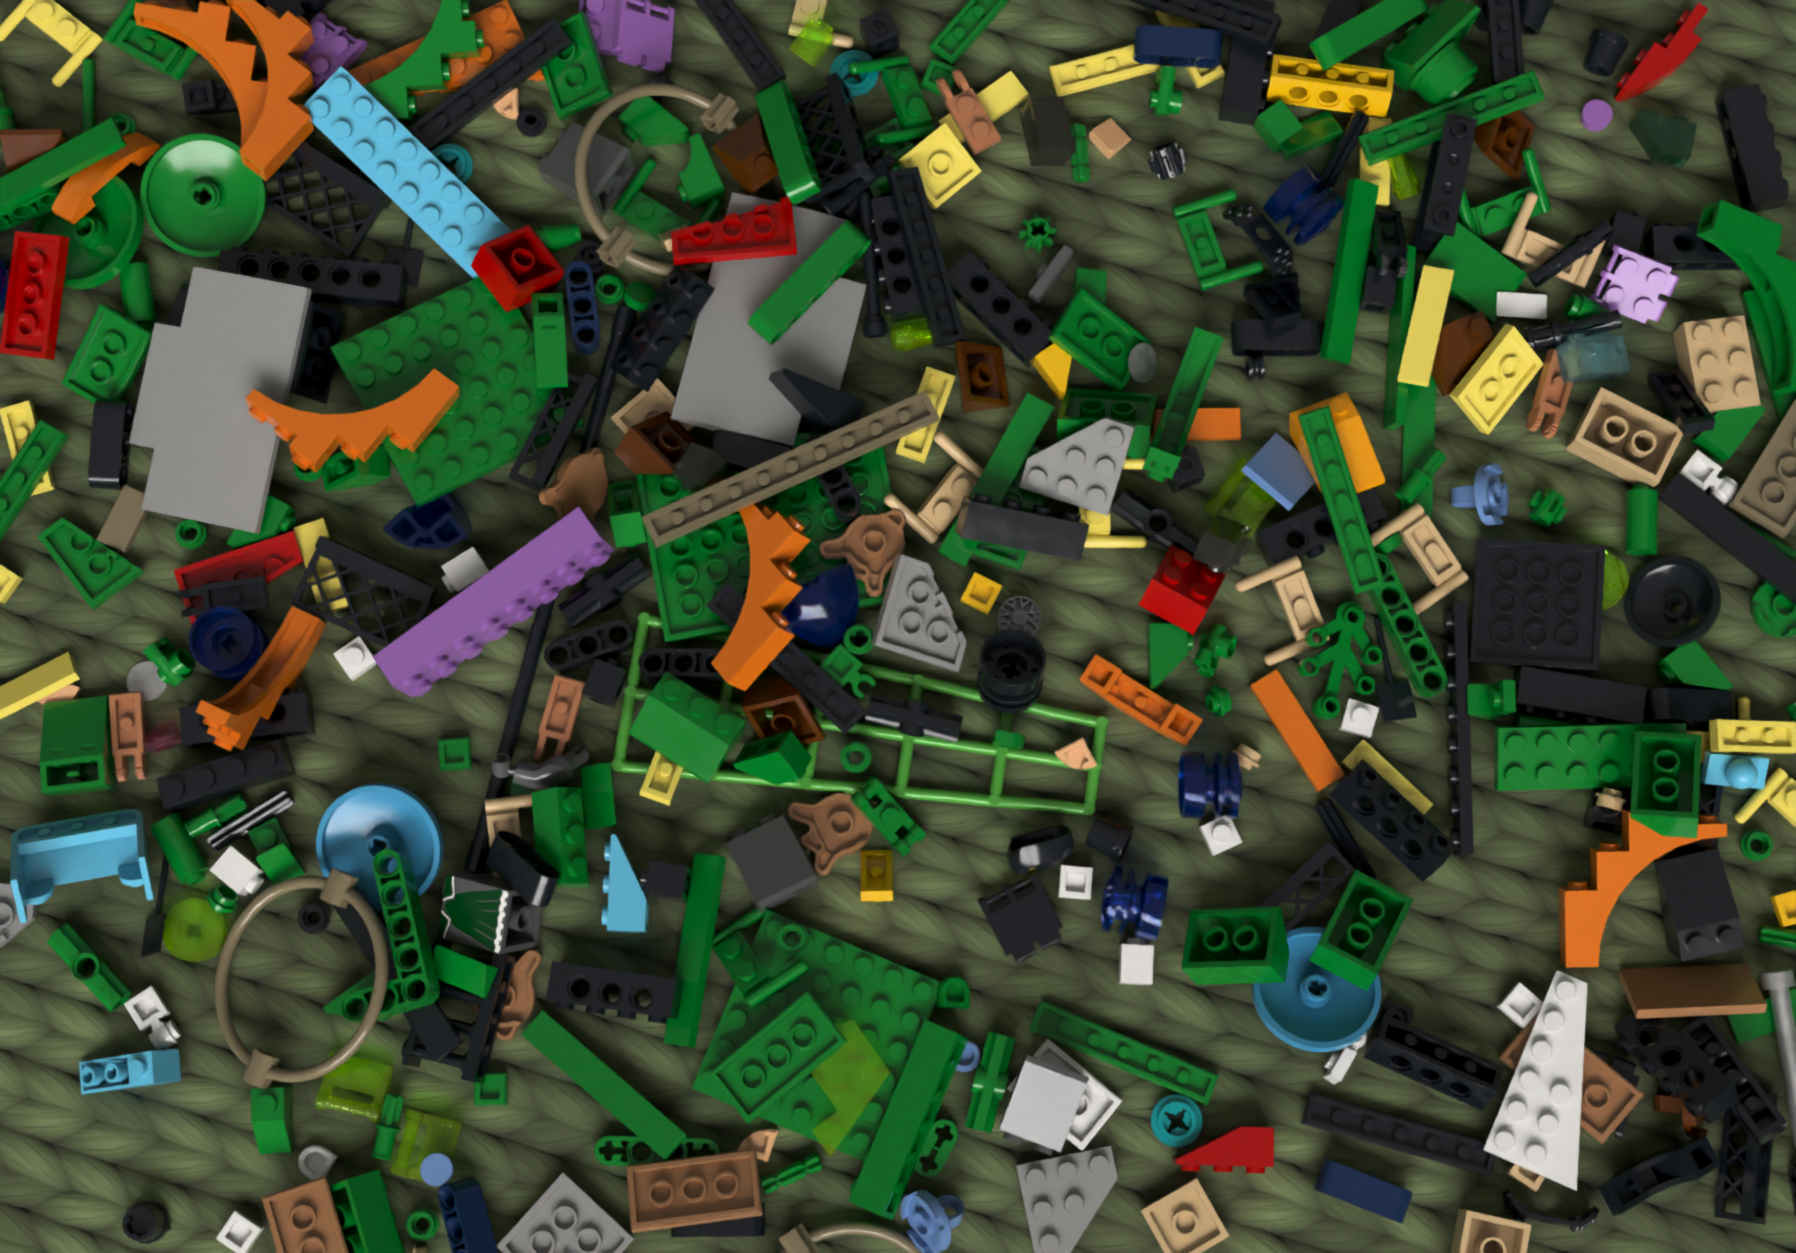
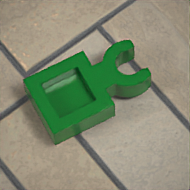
M841 644L819 666L842 689L849 683L852 686L853 694L858 699L863 700L865 697L858 689L862 682L868 683L873 688L876 686L875 680L871 676L859 673L863 664Z

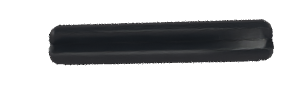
M1356 110L1351 116L1315 183V190L1324 195L1330 194L1358 142V136L1362 135L1369 122V116Z
M286 788L275 793L208 835L207 841L215 851L228 846L247 834L248 831L295 803L292 794Z
M1325 799L1318 803L1315 809L1344 858L1356 870L1376 879L1375 872L1331 799Z

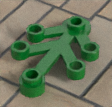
M1350 601L1340 604L1335 611L1333 620L1319 628L1309 629L1305 634L1306 643L1310 647H1318L1326 642L1328 636L1339 631L1337 643L1313 657L1300 660L1297 666L1301 676L1310 677L1316 675L1320 667L1332 661L1324 695L1316 697L1312 704L1314 715L1322 720L1335 718L1340 712V702L1337 696L1344 667H1346L1354 682V690L1357 694L1368 695L1375 690L1374 679L1370 676H1365L1350 648L1352 636L1362 652L1361 660L1364 664L1371 666L1380 663L1383 654L1379 647L1372 646L1362 627L1365 622V613L1362 607L1355 602ZM1349 612H1352L1354 615L1353 622H1350L1348 619ZM1314 632H1316L1319 635V641L1317 643L1314 642L1312 639V634ZM1370 650L1375 654L1374 661H1371L1368 657ZM1306 662H1309L1312 666L1310 673L1305 670ZM1363 680L1366 681L1368 684V688L1366 691H1364L1361 687V682ZM1327 701H1330L1332 704L1331 712L1326 709Z

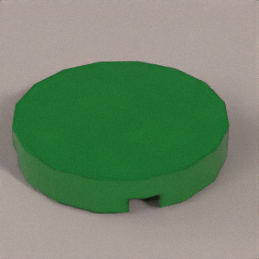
M1765 581L1762 582L1755 589L1750 600V612L1755 624L1764 633L1773 637L1788 638L1796 635V605Z

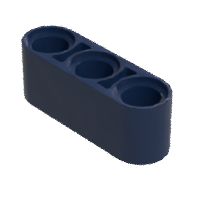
M1142 25L1135 29L1133 59L1138 63L1150 65L1215 68L1221 64L1222 33L1212 29Z
M575 261L570 263L565 270L573 344L578 352L589 355L598 350L601 342L591 267L587 263ZM577 274L587 277L586 281L580 284L574 283L571 279ZM580 303H586L591 308L585 313H580L575 310V307ZM584 332H590L595 336L590 342L580 341L578 337Z
M1325 1158L1314 1186V1190L1401 1224L1413 1192Z
M468 1177L442 1185L438 1191V1199L452 1253H498L478 1181L473 1177Z

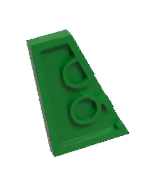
M63 517L37 535L88 605L94 610L145 573Z

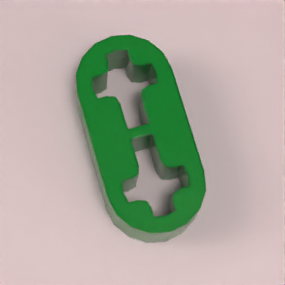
M941 1119L932 1125L915 1165L916 1171L921 1176L927 1178L934 1177L942 1170L958 1138V1129L952 1121ZM945 1124L951 1127L949 1132L953 1135L951 1141L945 1139L941 1147L938 1148L935 1146L938 1139L935 1129L937 1127L943 1128ZM933 1148L938 1151L934 1158V1162L938 1165L935 1170L930 1168L925 1172L922 1170L923 1164L919 1160L921 1156L928 1157Z

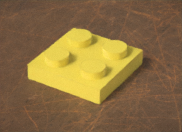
M946 123L939 126L897 160L902 169L918 166L927 201L933 210L982 172Z

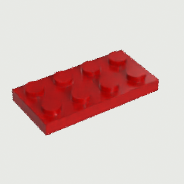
M15 231L0 353L54 360L69 237Z

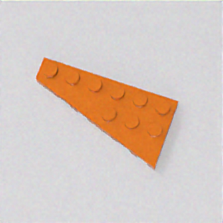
M501 1L471 15V18H466V21H475L479 29L484 30L485 48H481V57L445 59V62H450L452 75L451 80L447 81V89L411 92L412 95L422 96L424 93L440 91V93L457 91L526 39L508 1ZM426 36L353 68L348 72L362 86L376 81L406 61L418 49ZM540 69L527 80L542 81L545 80V77Z

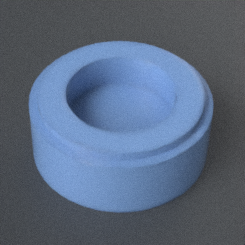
M968 1040L956 1068L959 1072L972 1071L979 1064L980 1051L972 1041Z
M430 1154L421 1163V1177L431 1186L444 1185L454 1175V1163L446 1154Z

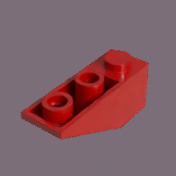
M1237 1126L1173 1158V1164L1181 1165V1171H1200V1165H1213V1172H1233V1166H1246V1173H1265V1167H1274V1127Z

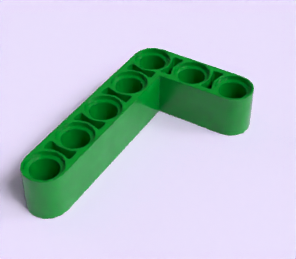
M384 849L377 853L373 860V869L398 978L387 982L384 1002L377 1021L434 1003L440 994V986L411 861L406 855L391 849ZM396 858V869L389 873L388 864L392 859ZM403 889V900L396 904L395 895L398 890ZM409 919L411 922L410 931L403 935L402 925ZM416 950L418 960L415 965L410 966L409 956ZM423 981L425 992L418 998L416 988ZM374 986L351 992L342 999L340 1011L346 1020L356 1023L362 1022L369 1006ZM393 991L395 995L394 1003L388 1007L386 1004V996L389 992ZM362 1000L364 1002V1011L361 1015L357 1016L356 1005Z

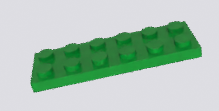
M1680 721L1495 726L1494 789L1497 791L1632 787L1635 731L1686 734V723Z

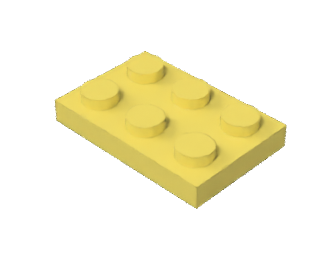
M1505 324L1451 392L1450 396L1481 433L1489 435L1544 363L1518 330L1512 325Z

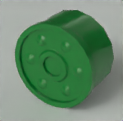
M1454 40L1439 51L1416 74L1408 87L1412 91H1416L1431 108L1462 97L1476 82L1475 75L1478 72V66L1460 48V44Z

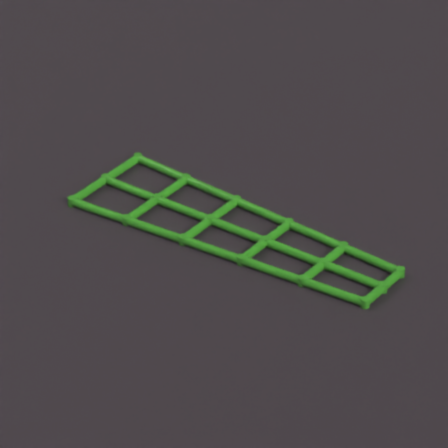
M641 612L638 615L613 761L611 763L612 769L618 773L647 775L651 762L625 760L636 699L646 701L653 690L639 687L641 676L638 664L639 657L645 651L649 627L663 630L661 616ZM731 632L703 637L702 639L726 644ZM799 648L819 666L830 655L828 653L824 654ZM861 662L863 664L862 669L859 671L861 675L866 674L874 678L911 686L909 700L921 702L923 689L985 703L980 698L977 688ZM727 682L721 683L719 700H711L735 715L747 717L742 710L743 703L731 702L734 686L727 684ZM1039 702L1023 711L1094 728L1091 754L1097 766L1084 770L1088 771L1084 802L1002 795L1007 758L1071 768L1063 764L1056 757L1055 753L1025 748L1009 749L992 746L991 743L962 738H958L956 744L928 736L923 738L909 736L898 732L896 728L856 722L847 733L902 741L895 785L883 784L886 791L894 798L1091 816L1095 812L1108 719L1104 716H1096ZM814 705L812 706V713L822 729L842 732L827 717H824V714ZM766 707V717L768 720H771L774 710ZM1002 712L999 730L1012 731L1014 713ZM819 741L806 744L805 749L812 759L806 768L805 775L797 782L775 785L743 771L719 769L711 780L854 794L856 791L861 792L867 786L866 782L814 778ZM914 744L995 756L989 794L907 786ZM683 769V772L680 777L689 779H699L693 774L686 771L685 769Z

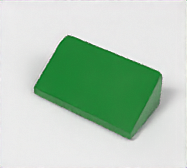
M1325 111L1300 122L1302 124L1301 130L1283 143L1281 152L1285 160L1288 161L1339 139L1343 129L1331 113Z
M611 762L581 767L587 830L619 827Z
M438 944L435 946L434 964L438 979L486 999L498 968Z

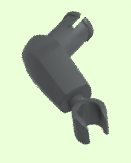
M575 745L563 756H552L541 764L519 760L516 767L510 765V756L508 754L497 753L495 761H492V771L498 778L513 775L512 782L535 790H543L570 781L573 777V771L589 760V754L586 749L576 754L582 749V746Z

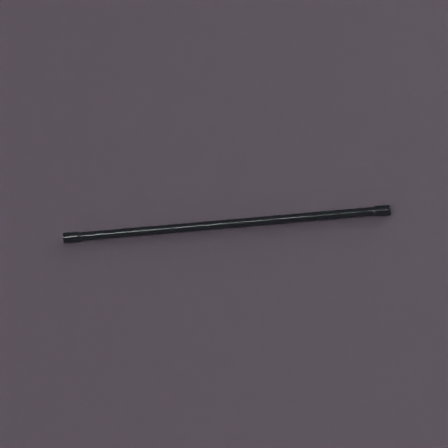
M619 305L617 307L609 346L579 453L585 452L590 447L597 448L617 372L609 367V365L628 338L635 315V310L628 306ZM555 599L547 604L542 603L536 609L497 753H505L510 756V765ZM492 771L485 799L502 798L507 777L498 778ZM485 800L464 867L466 871L480 874L483 873L489 851Z

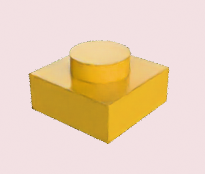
M974 572L960 601L988 615L1002 589V585Z
M1796 890L1771 896L1770 899L1779 927L1796 924Z

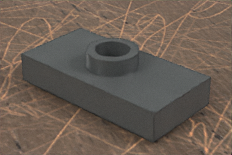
M1064 244L1050 264L1045 262L1037 272L1036 277L1038 281L1029 291L1028 302L1035 307L1040 305L1072 262L1073 250Z

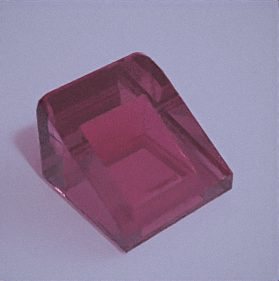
M171 721L146 733L145 749L158 754L182 743L181 733L176 722Z

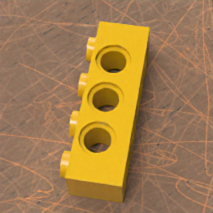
M1273 54L1266 102L1276 103L1281 99L1288 105L1354 113L1357 110L1369 116L1386 118L1393 93L1394 70L1337 63L1323 71L1317 60Z

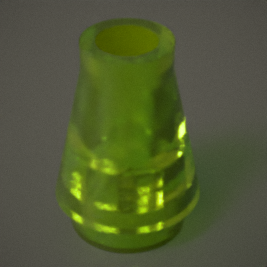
M1405 153L1388 159L1393 195L1396 194L1398 201L1421 193L1419 187L1421 182L1407 161Z
M899 322L897 326L891 327L893 350H900L903 353L933 344L928 326Z

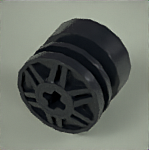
M1007 629L994 633L986 639L981 647L977 690L980 698L990 708L1003 713H1018L1027 710L1037 702L1042 690L1046 653L1042 644L1033 635L1022 630Z

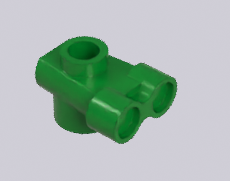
M1162 66L1159 70H1156V89H1151L1148 106L1153 108L1154 116L1167 117L1170 113L1179 114L1181 110L1183 91L1173 89L1177 68Z
M1214 623L1210 631L1204 630L1199 643L1200 648L1194 659V663L1199 666L1197 672L1204 677L1213 678L1220 657L1231 659L1237 646V636L1229 634L1226 626Z
M164 637L143 649V653L150 662H153L158 667L157 674L164 683L172 684L176 687L192 676L190 671L196 667V663L189 652L181 648L175 651V647L169 639Z

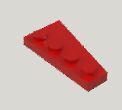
M784 197L780 199L779 203L769 206L765 203L755 206L753 211L737 215L735 212L726 215L725 219L714 223L706 221L671 232L674 265L797 255L790 199Z
M291 531L173 571L180 590L199 588L204 584L266 576L267 584L304 562L295 531ZM202 595L183 599L186 608L204 607ZM199 615L189 617L192 628L196 630L218 615Z

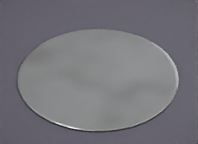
M1139 343L1133 347L1129 354L1128 369L1134 380L1139 383H1146L1156 374L1158 359L1152 346L1147 343Z
M150 661L136 664L127 676L129 692H144V701L158 698L164 692L167 684L159 678L157 674L158 667Z

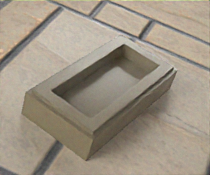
M124 485L96 540L127 554L149 512L148 510L141 509L145 493Z

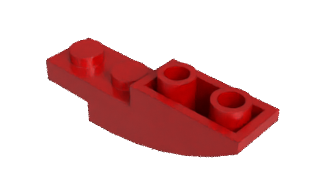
M1700 3L1696 5L1692 12L1686 9L1676 23L1680 29L1675 35L1669 32L1661 45L1655 42L1649 51L1643 48L1633 62L1637 66L1632 74L1626 71L1616 85L1621 90L1614 99L1622 102L1649 91L1673 74L1702 40V38L1693 33V30L1709 9Z

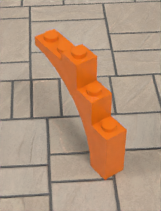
M210 0L208 3L200 1L197 13L190 8L182 6L173 9L163 7L161 4L153 1H146L144 4L136 2L134 9L136 25L161 31L184 42L201 54L220 74L233 96L240 115V147H242L253 133L263 112L268 90V79L254 81L258 57L255 45L241 39L233 40V42L229 41L232 23L231 7L216 0Z
M226 0L227 6H230L245 21L258 39L266 57L268 90L263 112L253 133L241 147L239 153L242 164L267 182L314 130L312 117L309 115L310 111L299 103L314 87L311 68L299 59L314 43L312 26L303 17H295L289 11L280 18L271 7L266 6L264 8L256 2L257 0Z
M433 369L417 386L399 398L373 409L350 414H320L297 410L275 402L255 389L245 399L249 409L248 413L255 420L262 424L266 421L275 427L273 431L284 441L289 442L292 440L289 445L292 455L291 460L303 470H307L309 467L317 473L339 445L342 446L340 448L342 452L351 459L356 460L358 457L363 462H366L388 434L390 435V441L402 450L408 448L414 453L459 398V386L436 369Z
M760 501L739 510L746 527L750 547V576L747 593L733 631L726 644L711 662L727 684L743 691L749 688L795 636L787 627L789 624L788 619L781 612L803 588L795 579L797 573L789 564L810 542V538L802 531L805 526L798 518L793 515L786 517L779 512H775L768 505L764 506Z
M291 606L271 643L247 675L222 697L212 701H200L195 712L205 717L202 723L209 726L206 733L215 737L213 744L230 752L233 746L244 750L259 718L262 717L269 720L284 688H295L326 623L320 618Z
M1622 809V847H1619L1618 842H1600V848H1590L1591 886H1587V881H1568V886H1558L1560 963L1566 968L1598 967L1600 943L1607 918L1619 895L1631 880L1652 861L1679 846L1701 839L1726 837L1727 823L1717 820V815L1703 814L1699 815L1697 838L1662 836L1630 817V809Z

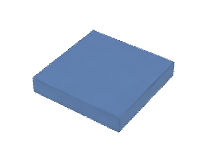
M1277 433L1241 470L1288 511L1315 483L1300 452Z

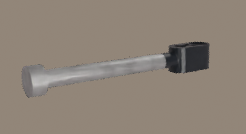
M1793 969L1762 972L1760 973L1762 990H1769L1796 1151V1027L1789 987L1796 985ZM1792 1164L1789 1166L1788 1173L1796 1216V1164Z

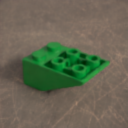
M108 695L44 703L39 758L42 794L55 797L116 789Z

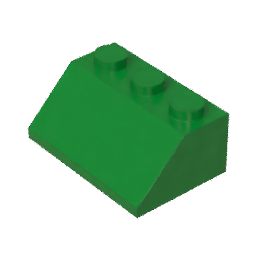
M1445 0L1441 5L1436 2L1424 15L1426 19L1420 25L1415 22L1407 29L1403 35L1405 39L1399 44L1393 42L1383 53L1385 59L1380 69L1394 70V82L1406 93L1410 89L1408 86L1412 79L1439 51L1454 40L1459 43L1468 35L1481 9L1476 5L1459 0Z
M1066 387V393L1057 418V442L1108 416L1136 425L1127 456L1133 459L1146 458L1154 438L1158 394Z
M666 671L646 699L629 730V734L709 784L741 739L746 721Z
M1635 731L1630 817L1662 836L1697 838L1702 735Z
M554 787L531 792L535 851L560 873L561 877L556 888L590 887L582 789L577 787Z
M1276 906L1190 910L1181 969L1196 985L1286 982L1290 952L1282 909Z
M379 1169L330 1185L349 1253H405L404 1246L400 1242L396 1229L395 1215L390 1208L387 1198L386 1184L381 1177Z

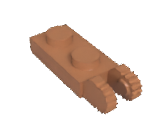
M956 69L952 72L954 82L961 91L960 94L953 97L947 82L942 77L936 80V84L945 100L947 110L972 153L976 155L999 143L1001 136L972 87L969 88L960 69Z
M1554 348L1547 351L1532 403L1533 409L1529 412L1525 425L1528 430L1532 432L1537 431L1541 426L1544 414L1547 413L1549 415L1544 420L1542 436L1547 439L1555 436L1561 417L1565 414L1579 364L1578 359Z
M555 674L538 731L540 736L534 760L542 761L545 757L548 738L559 740L553 756H563L566 753L567 743H570L583 699L582 691L586 684L585 681Z
M134 691L109 694L112 756L115 757L117 779L119 782L127 781L128 779L126 756L135 757L137 779H147L144 692Z

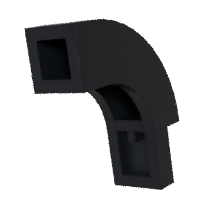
M1706 1135L1677 1143L1646 1156L1613 1174L1612 1178L1598 1185V1188L1612 1215L1616 1216L1667 1188L1700 1179L1721 1166Z

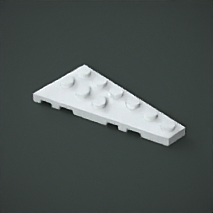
M1556 971L1483 1150L1577 1191L1588 983Z

